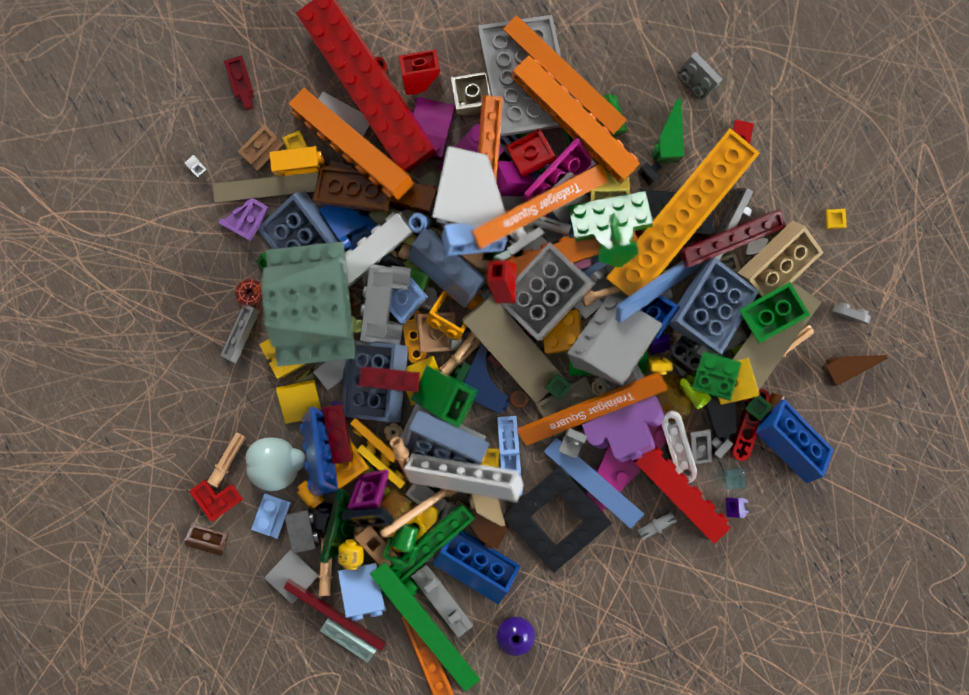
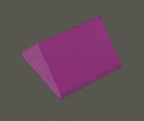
M498 161L496 183L500 195L523 196L535 182L531 173L522 178L514 162Z
M385 469L359 476L348 509L356 511L380 507L388 485L389 471Z

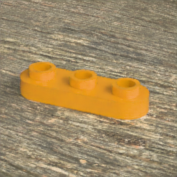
M419 311L414 313V319L408 320L403 324L405 345L409 346L407 357L412 363L420 362L426 359L427 353H420L418 358L413 356L414 351H419L418 334L415 339H412L410 334L411 332L417 333L416 315L420 314Z

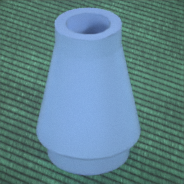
M415 213L409 219V227L416 233L422 232L431 225V219L421 213Z

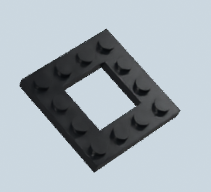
M561 465L503 514V517L553 573L612 524ZM559 493L583 522L559 543L555 544L531 516Z

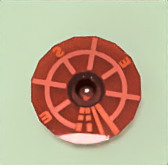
M246 279L237 285L235 296L241 304L254 305L263 296L262 285L257 280Z

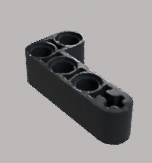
M682 335L672 347V361L689 375L696 377L698 368H693L691 364L694 362L700 364L702 356L696 351L701 345L688 341V338ZM677 351H682L685 353V355L677 356L675 353Z

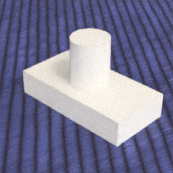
M523 227L512 232L518 242L507 248L510 255H515L543 236L544 232L538 227L527 234Z

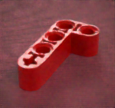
M760 388L759 392L763 395V398L767 402H769V393L766 390ZM748 398V399H744V400H740V401L746 402V405H747L752 398ZM745 409L735 433L733 445L730 448L732 458L739 461L749 458L757 437L756 431L760 424V421L757 419L751 421L749 419V412ZM746 428L751 433L748 439L742 436V432ZM739 441L747 442L748 444L744 445L742 443H739ZM741 449L744 451V454L739 455L736 450Z

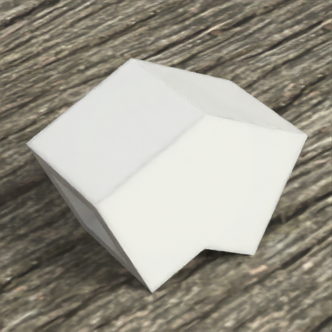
M194 155L185 162L197 177L206 170Z

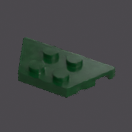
M340 488L337 489L319 562L328 563V560L333 557L338 558L339 546L345 543L346 540H356L353 535L354 528L349 525V521H344L341 518L342 512L348 509L351 498L346 494L345 490Z

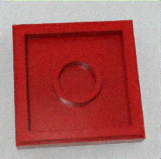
M540 129L506 146L522 178L556 160L554 152Z

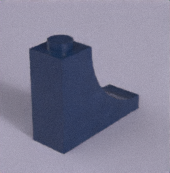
M481 344L464 383L479 390L474 402L501 413L502 410L506 411L510 401L507 400L508 396L496 388L491 381L486 367L488 349Z

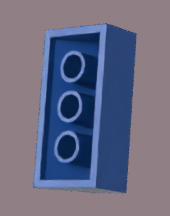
M782 399L763 417L756 433L805 483L823 478L834 449L785 399Z
M462 530L442 547L433 565L499 605L508 593L521 566L498 551L482 545L483 542Z

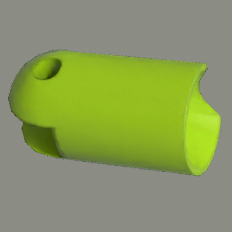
M688 375L686 379L682 378L680 380V388L695 408L700 409L711 400V397L708 394L693 391L695 377Z

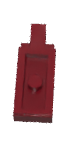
M243 56L225 60L224 64L235 98H237L238 102H243L246 111L254 109L250 99L254 98V90Z

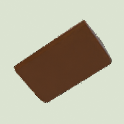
M191 523L185 538V545L222 556L228 533Z

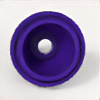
M510 617L504 620L497 630V643L506 654L512 656L523 655L534 644V629L524 618ZM514 635H518L520 637V640L518 642H514L512 640V637Z

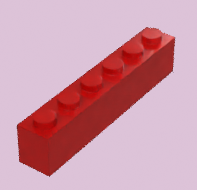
M657 446L655 449L644 453L641 458L633 460L714 544L731 529L727 524L729 520L722 513L718 515L714 511L716 507L709 499L704 501L701 497L703 493L696 486L692 488L688 484L690 480L684 473L678 474L674 470L677 466L669 458L665 460L661 456L663 452Z

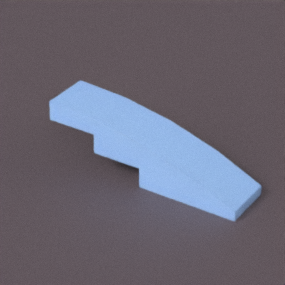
M497 417L501 469L518 471L521 477L517 417Z

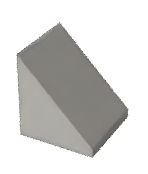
M448 337L451 351L458 350L463 343V338L461 337L457 341Z

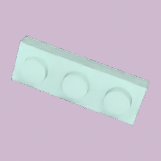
M330 618L326 620L320 629L322 633L367 663L377 650Z

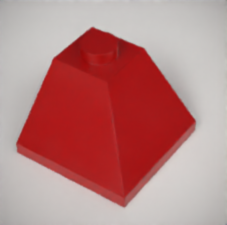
M436 49L399 56L406 95H416L425 92L441 72Z

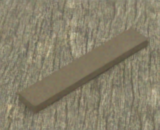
M319 172L212 184L214 203L243 201L251 198L261 199L289 196L302 191L314 193Z

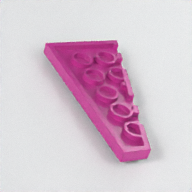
M662 423L655 427L649 425L648 428L653 441L661 449L667 442ZM609 445L596 472L621 492L641 469L632 459L625 462L617 460ZM587 490L586 494L603 511L606 506Z

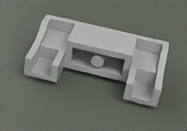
M371 264L368 284L363 290V297L366 300L365 304H362L360 315L363 316L360 341L400 344L403 324L389 321L393 288L407 290L409 287L410 268Z

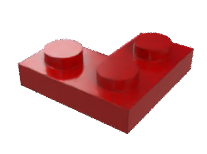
M206 479L189 491L211 522L244 499L234 484L229 485L216 494Z

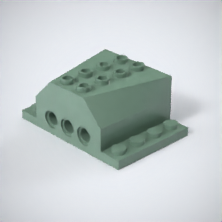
M344 242L266 250L267 267L263 270L262 294L266 329L271 346L275 347L277 366L355 359Z

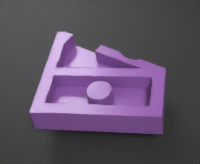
M251 198L242 207H238L232 211L231 215L225 219L222 218L218 223L252 241L270 208Z

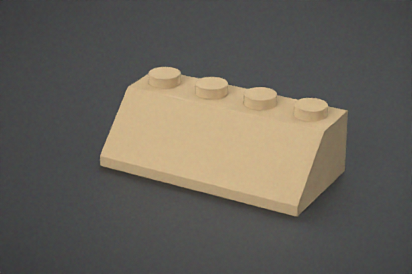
M791 221L738 274L759 291L757 296L761 298L788 282L792 283L824 252L804 225Z

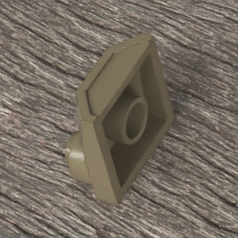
M486 71L464 76H452L451 83L457 114L461 116L481 114L482 95L491 96Z

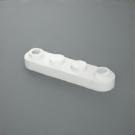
M668 411L664 414L662 427L673 463L677 466L675 470L678 474L684 473L690 480L688 483H691L696 479L697 468L684 424L679 413ZM669 418H674L675 421L672 422L669 420ZM685 469H688V470H690L691 472L687 473V472H685L684 470H685Z

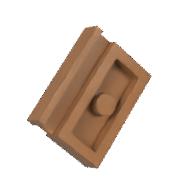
M264 124L238 152L259 172L270 160L269 152L279 151L285 144Z

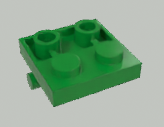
M703 352L692 390L731 401L742 362Z

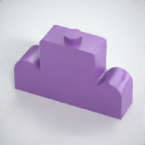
M654 395L596 418L582 426L589 443L598 449H605L610 445L614 457L620 462H625L630 459H639L644 453L655 449L656 446L648 426H659L664 420V413L658 398Z

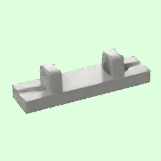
M748 188L737 189L715 235L737 226L741 216H750L752 209L747 207L753 191ZM722 254L713 258L720 260Z
M428 564L411 576L458 638L474 626Z

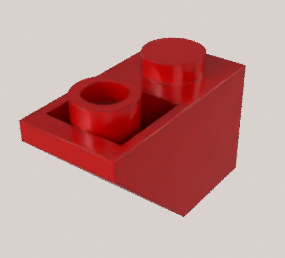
M507 260L488 261V283L496 304L515 303L516 264Z

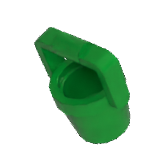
M404 524L397 529L394 537L388 538L383 557L397 566L412 567L418 552V547L415 546L418 528ZM391 546L412 553L409 563L396 556H390Z

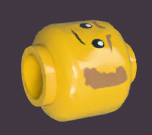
M349 539L339 546L338 562L344 569L355 570L363 564L364 548L357 543V540Z

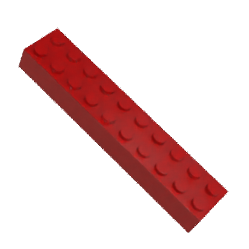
M312 0L296 12V15L396 165L408 174L438 152L338 1Z

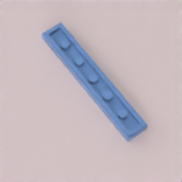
M680 261L618 304L615 320L619 323L623 322L699 268V264L686 268L684 261Z
M556 437L544 452L632 529L644 513L579 456L573 458L561 453L559 448L562 441Z

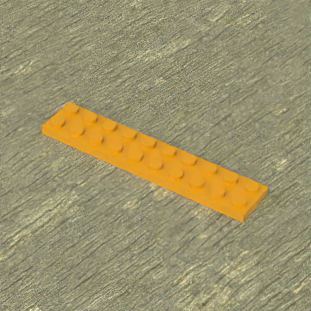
M729 129L653 220V227L647 228L636 241L639 254L624 266L615 267L606 279L628 297L656 279L760 152L732 129Z

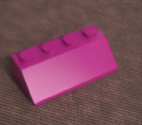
M578 138L567 147L524 193L522 197L524 203L553 188L568 172L576 176L595 165V162Z

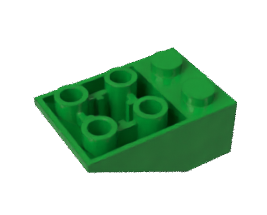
M426 365L419 381L418 392H414L411 400L439 418L460 427L463 425L479 390Z

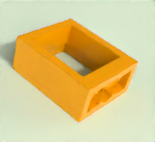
M316 146L269 152L271 170L277 177L319 172L320 166H325L324 155Z
M444 290L429 312L425 322L432 328L444 332L449 338L459 341L467 329L466 324L463 323L461 328L436 314L447 296L455 300ZM476 295L467 308L472 311L484 298Z

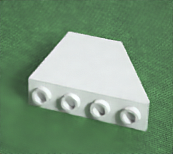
M449 146L433 217L437 218L436 221L448 224V221L456 222V224L479 227L504 214L506 211L488 155Z

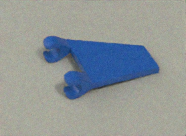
M325 205L319 209V212L339 242H344L346 252L352 249L351 241L347 238L348 235L366 226L369 234L372 235L371 231L376 227L372 220L350 208Z

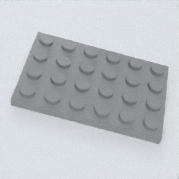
M552 15L521 19L561 57ZM510 21L478 25L477 31L491 96L503 97L500 137L533 132L538 129L546 130L561 127L511 78L512 71L530 55L503 30Z

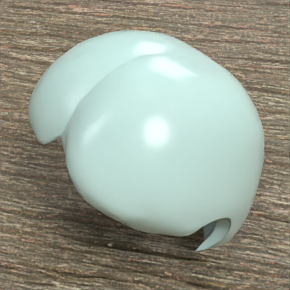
M262 438L255 441L247 450L246 473L249 480L262 490H281L293 483L298 475V471L305 466L306 457L301 450L293 448L289 442L283 439Z

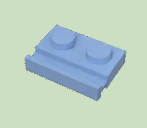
M264 493L251 530L278 539L291 502Z

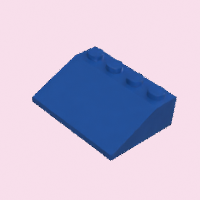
M311 407L302 417V424H300V430L305 440L303 451L307 456L305 469L309 473V480L307 481L308 490L315 496L337 493L336 466L332 460L324 414L315 407Z

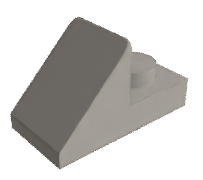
M569 428L565 432L559 451L570 457L577 458L587 436Z
M710 430L690 433L687 437L691 445L695 465L712 462Z

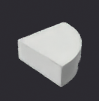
M759 238L747 243L745 255H753L760 252L767 245L768 239Z

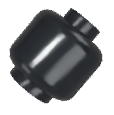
M319 504L312 512L313 527L319 530L320 533H326L333 508L332 504Z

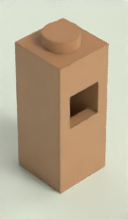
M355 527L353 535L358 543L379 565L385 561L391 566V561L383 557L387 540L375 527ZM390 548L389 555L399 558L397 551Z

